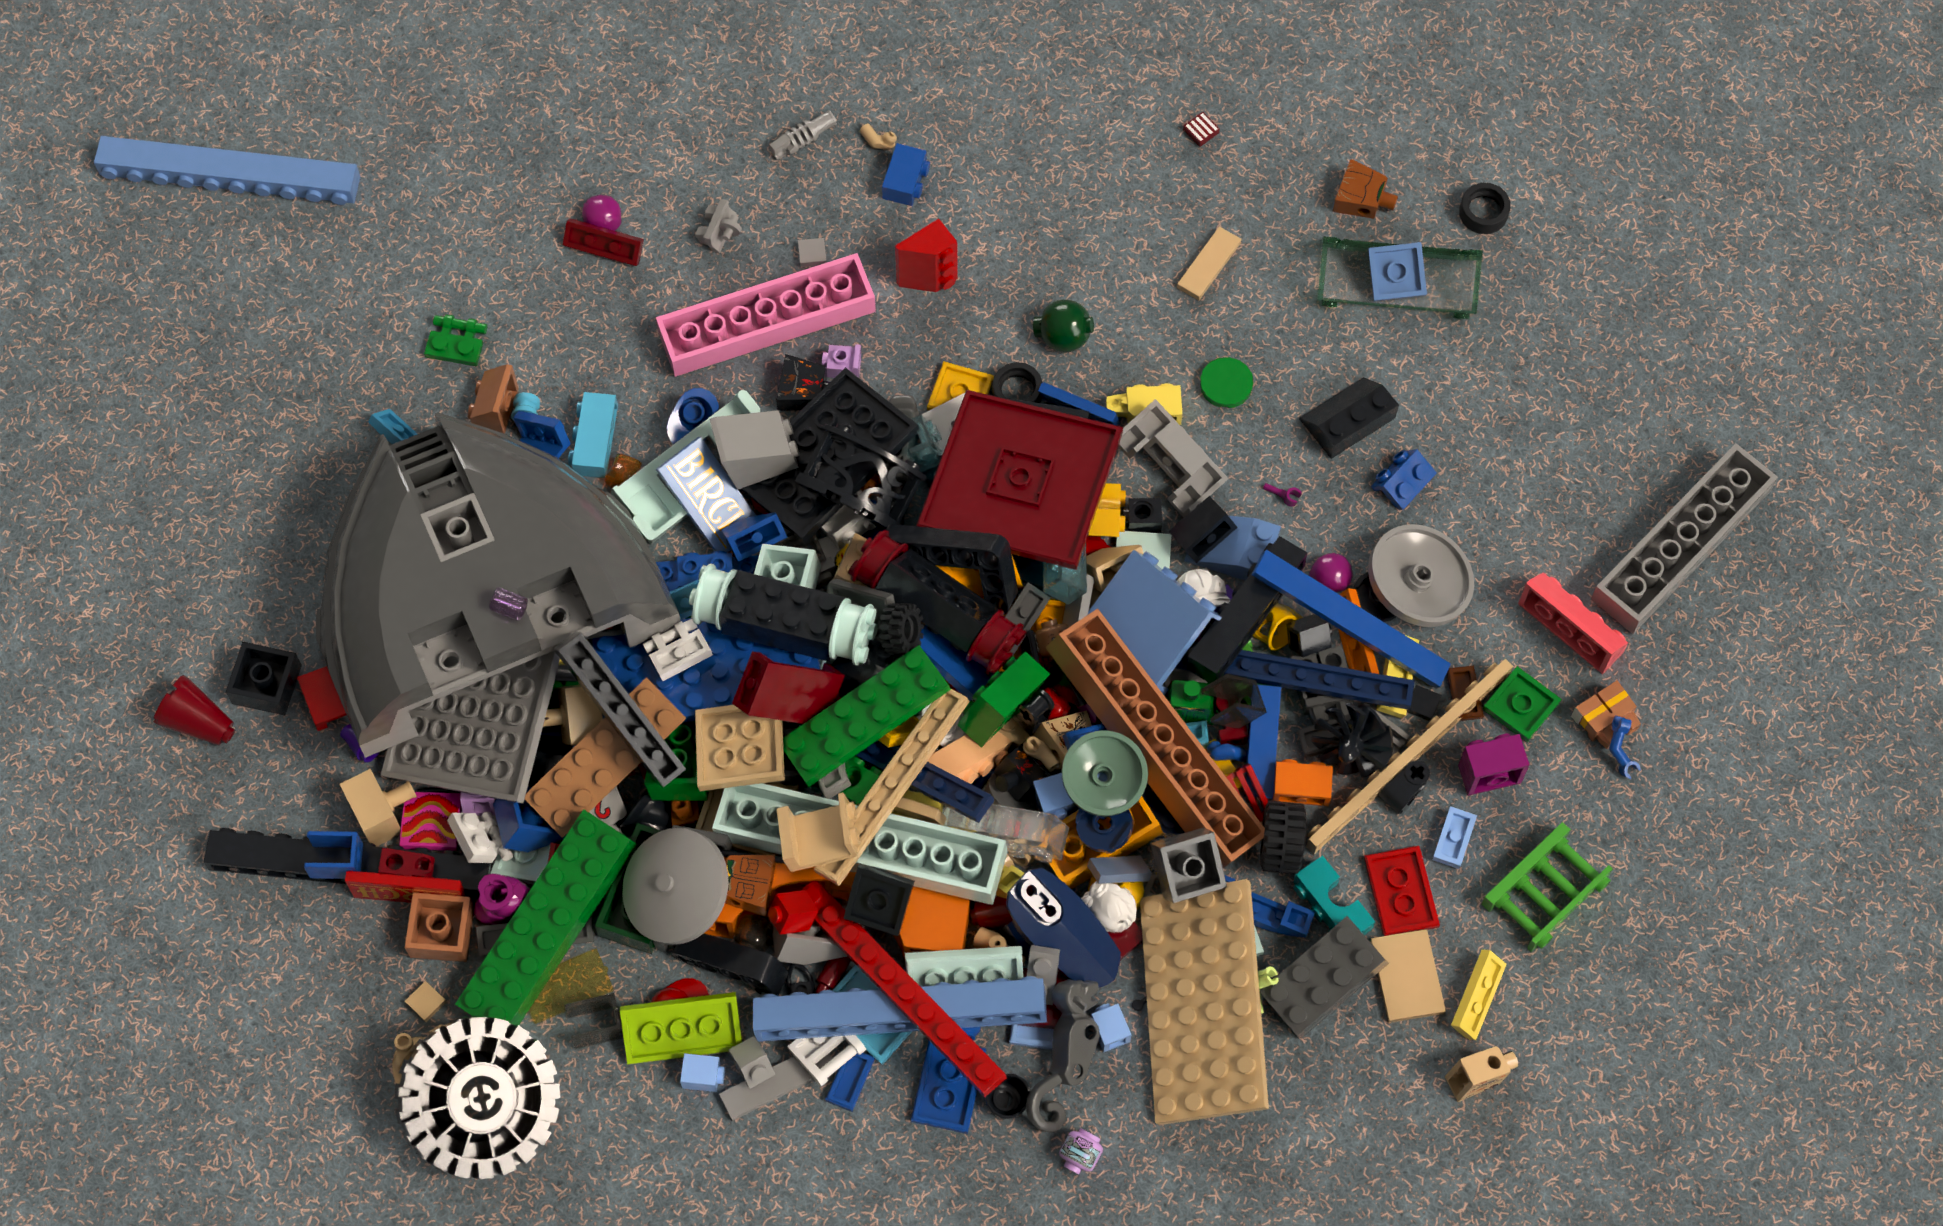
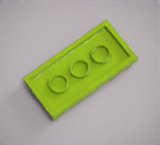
M736 992L620 1006L627 1064L682 1058L684 1053L706 1055L729 1052V1049L742 1043Z

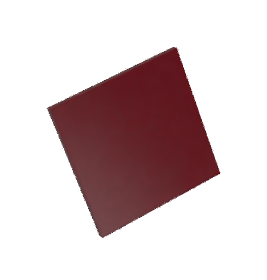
M966 389L917 526L998 534L1008 540L1011 554L1077 570L1123 434V427Z

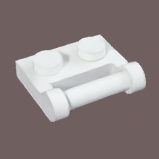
M856 1035L796 1039L787 1046L792 1055L821 1087L828 1082L827 1078L853 1056L856 1054L860 1055L866 1050ZM844 1040L850 1044L821 1069L815 1065Z

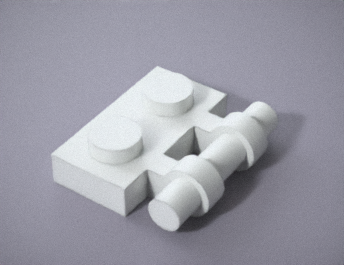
M692 618L684 623L680 621L674 624V628L661 635L658 632L651 636V640L643 643L647 653L658 649L650 654L649 657L662 681L713 655L699 629L690 634L688 633L698 628ZM680 637V639L666 646L667 643Z
M485 812L481 815L483 822L479 821L476 813H452L447 821L469 863H493L497 855H500L503 861H508L513 857L511 850L505 849L502 846L497 820L493 818L491 812Z

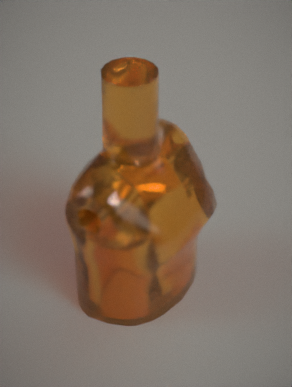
M616 454L613 464L605 477L606 485L611 488L616 485L620 486L640 471L642 463L633 457Z

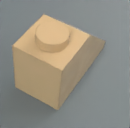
M1130 545L1102 548L1080 559L1083 575L1093 576V588L1103 592L1133 550L1144 554L1142 546Z

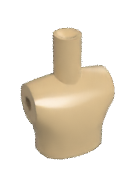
M984 927L978 930L973 941L975 949L1008 947L1006 940L1001 934ZM1022 955V963L1024 964L1026 957Z

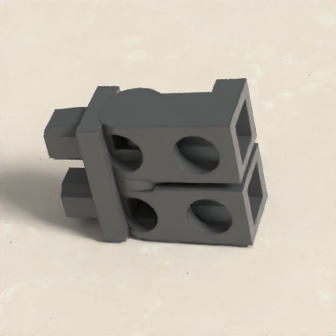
M1342 646L1317 652V655L1314 653L1306 657H1301L1300 655L1290 657L1291 659L1348 668ZM1297 690L1304 715H1309L1313 725L1316 724L1319 718L1329 721L1328 715L1324 712L1327 708L1341 709L1344 716L1349 715L1346 703L1353 704L1354 700Z

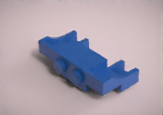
M714 551L711 554L703 555L691 552L683 556H677V561L656 562L670 592L698 580L703 565L714 564L717 570L730 572L734 569L754 574L759 555L749 556L738 562L736 557H732V553L725 551Z

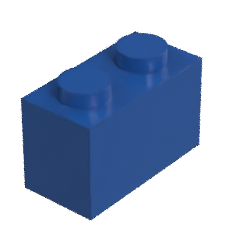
M896 144L882 185V199L913 206L915 198L919 199L922 193L923 183H920L922 176L927 177L930 169L926 150Z

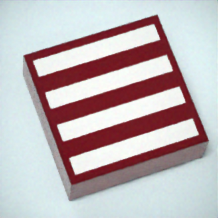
M1204 112L1183 126L1186 134L1199 147L1219 134L1220 128Z

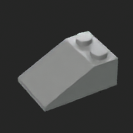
M770 921L775 955L780 962L806 965L847 957L814 921L809 931L782 935L778 933Z

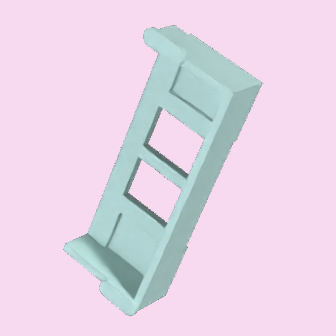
M740 390L728 404L620 486L616 485L612 488L610 494L629 510L633 521L650 544L654 543L688 516L682 506L657 477L658 472L656 469L697 437H701L703 440L708 436L716 445L710 418L760 412V407L747 391Z

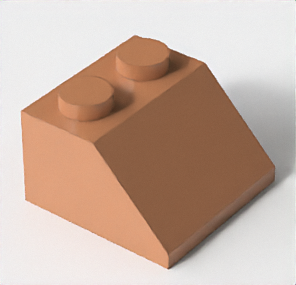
M506 364L484 371L482 380H478L476 384L475 395L477 397L475 403H471L468 410V419L471 420V423L505 434L513 409V400L519 389L512 365Z

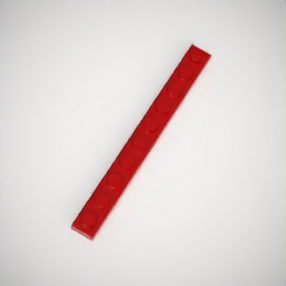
M811 881L802 889L807 891L818 909L814 922L984 1097L1007 1078L1001 1068L859 923L843 919L845 909L818 881Z

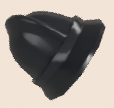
M646 789L637 805L619 827L631 826L635 829L637 823L660 831L671 829V806L666 800H652Z

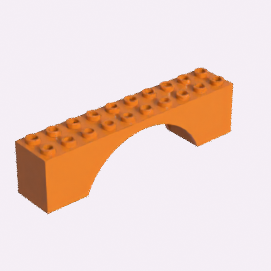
M776 863L768 908L771 907L776 894L801 891L811 881H818L833 898L848 901L856 872L850 871L840 886L817 874L814 870L815 867L791 872L786 864ZM913 886L899 936L893 935L902 951L904 961L905 953L965 949L971 900ZM724 904L719 917L705 933L716 937L736 939L742 929L759 914Z

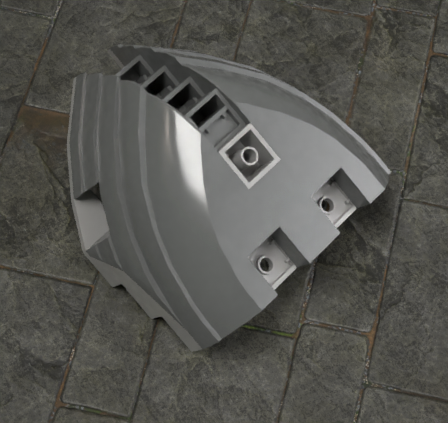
M439 412L435 413L437 427L392 445L388 444L386 437L382 434L342 509L327 550L328 560L325 566L321 608L317 609L316 640L365 758L419 736L409 710L554 651V647L575 631L581 632L584 637H588L619 624L629 647H633L652 639L651 636L658 632L661 635L674 628V624L681 621L679 612L649 546L633 521L629 510L609 492H603L557 457L502 432ZM556 612L566 614V619L561 623L551 621L552 615ZM449 656L459 658L457 665L451 668L443 665L444 660Z

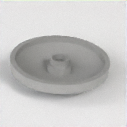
M1409 524L1398 526L1385 533L1371 551L1368 562V574L1373 591L1380 602L1392 614L1403 621L1422 627H1438L1455 620L1469 605L1474 592V575L1471 565L1462 549L1442 532L1423 525Z
M684 828L666 829L644 841L630 859L623 880V902L629 920L642 935L664 944H683L704 934L719 917L728 892L727 866L719 848L705 835Z

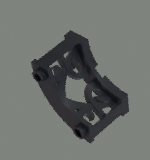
M837 423L836 427L825 424L823 428L825 432L804 473L800 472L795 482L812 494L825 498L839 506L842 503L846 507L854 509L853 513L869 521L879 529L885 530L891 524L902 525L900 522L921 481L925 482L927 478L926 475L919 471L920 466L907 459L904 462L889 452L852 435V431ZM834 439L841 441L846 446L843 452H839L834 448V455L839 459L836 462L826 456ZM854 446L866 452L854 454ZM824 461L829 467L815 478ZM872 461L878 472L882 488H868L856 498L851 495L853 491L852 478L844 468L856 463ZM884 462L890 464L893 468L887 471ZM837 472L846 481L845 486L842 488L835 485V480L840 479L838 475H835ZM897 473H902L908 477L900 494L891 491V487H898L902 484L896 480ZM869 494L882 495V499L875 497L877 500L875 505H871L868 502ZM892 498L897 499L890 512Z

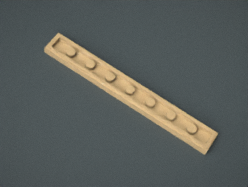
M951 689L931 703L856 809L857 819H853L854 828L857 827L861 840V844L857 845L858 856L815 866L814 870L817 874L840 886L969 703L967 697Z

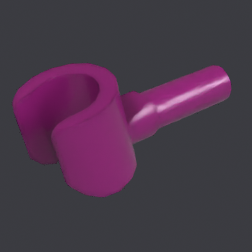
M1267 483L1263 487L1264 490L1283 498L1284 503L1291 507L1295 506L1297 501L1291 499L1289 495L1292 494L1298 498L1302 495L1301 491L1295 487L1288 489V491L1281 490Z

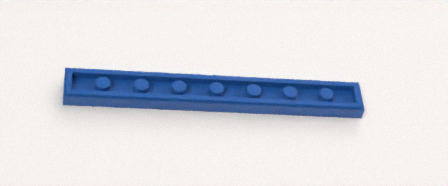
M1265 550L1262 552L1251 574L1252 576L1435 689L1441 687L1451 663L1270 551Z

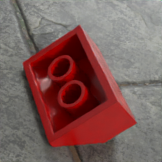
M940 219L935 220L895 245L896 283L899 287L938 292L942 288L944 290L951 288L958 279L957 240Z

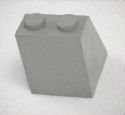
M779 410L710 418L721 463L737 490L799 468L796 457L800 456L796 442L794 440L791 441L789 436L794 434L789 419H783Z

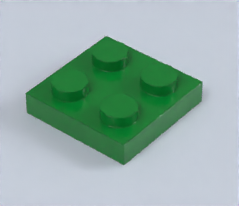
M1517 666L1486 702L1483 710L1514 734H1520L1521 739L1528 743L1557 708L1562 699Z

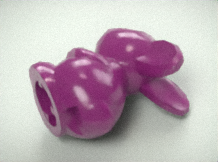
M500 874L485 875L478 885L480 896L474 903L473 912L480 922L487 925L509 923L529 893L530 888L514 877Z

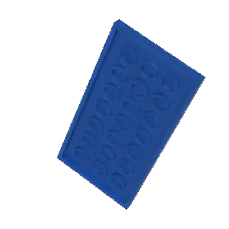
M691 618L682 619L681 621L684 623ZM702 622L699 625L696 624L698 628L688 633L690 634L699 629L713 655L662 681L649 657L650 654L658 649L647 653L643 646L645 642L629 647L624 634L593 638L594 650L628 694L647 677L686 717L682 723L696 721L695 710L733 705L734 696L752 651L762 653L773 662L821 669L820 659L724 635L722 630L716 628L715 624ZM680 637L667 643L666 646L680 639Z

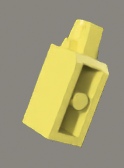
M1168 383L1148 387L1142 384L1127 387L1124 394L1107 396L1106 408L1115 411L1118 417H1127V423H1129L1156 399L1175 421L1181 425L1180 385L1173 386Z

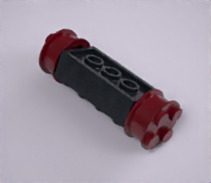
M879 531L873 539L868 538L860 550L863 553L862 556L848 570V574L851 575V581L856 582L859 580L869 588L891 593L894 596L895 603L915 604L916 608L920 609L919 615L923 617L921 622L926 624L932 633L941 635L949 640L955 649L968 652L966 661L974 660L986 669L985 674L988 676L994 675L1001 666L1003 667L1012 658L1013 653L1010 650L1015 644L1018 645L1026 634L1022 623L1014 624L1003 616L1004 611L1002 609H997L912 549L908 550L906 543L900 545L891 539L889 531Z

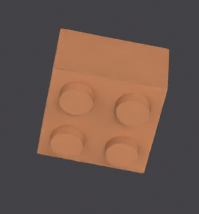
M413 893L405 949L409 957L467 962L474 916V905L471 898Z

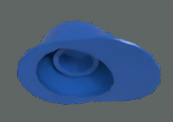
M692 388L679 398L667 422V435L673 444L719 410V403L709 390Z

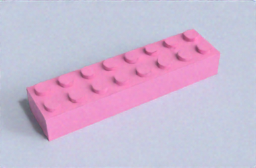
M858 253L656 317L658 333L676 377L876 312L875 296Z

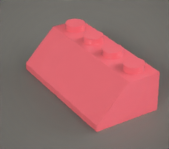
M1543 572L1526 583L1518 604L1602 675L1624 653L1628 645L1625 637L1619 631L1612 630L1606 625L1599 614L1591 612L1583 606L1582 601L1577 596L1565 591L1557 579L1549 577Z

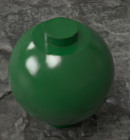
M1068 299L1057 300L1044 309L1042 316H1035L1033 319L1034 336L1036 338L1042 337L1044 343L1049 348L1063 353L1073 352L1081 348L1089 339L1090 333L1094 331L1093 317H1089V313L1081 304Z

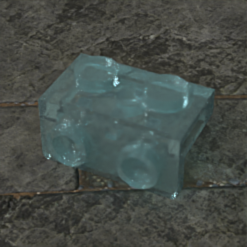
M921 414L912 418V420L919 426L917 433L922 443L907 451L918 464L929 465L938 460L937 456L943 454L938 442L942 440V437L932 420L927 421Z

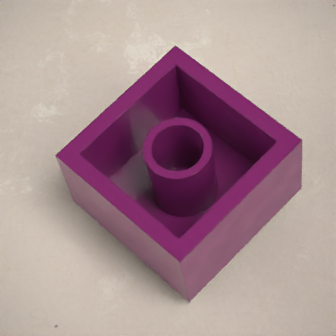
M1505 733L1491 741L1475 740L1465 746L1458 767L1467 795L1470 796L1521 784L1530 764L1520 734L1511 736L1509 733Z

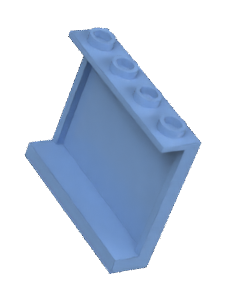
M1133 550L1091 607L1088 614L1097 608L1165 696L1169 689L1163 683L1210 619L1213 617L1220 621L1222 617L1214 611L1216 606L1204 597L1200 600L1195 596L1197 591L1186 582H1183L1181 585L1176 581L1178 577L1176 573L1165 566L1163 569L1157 565L1159 560L1147 551L1141 554Z

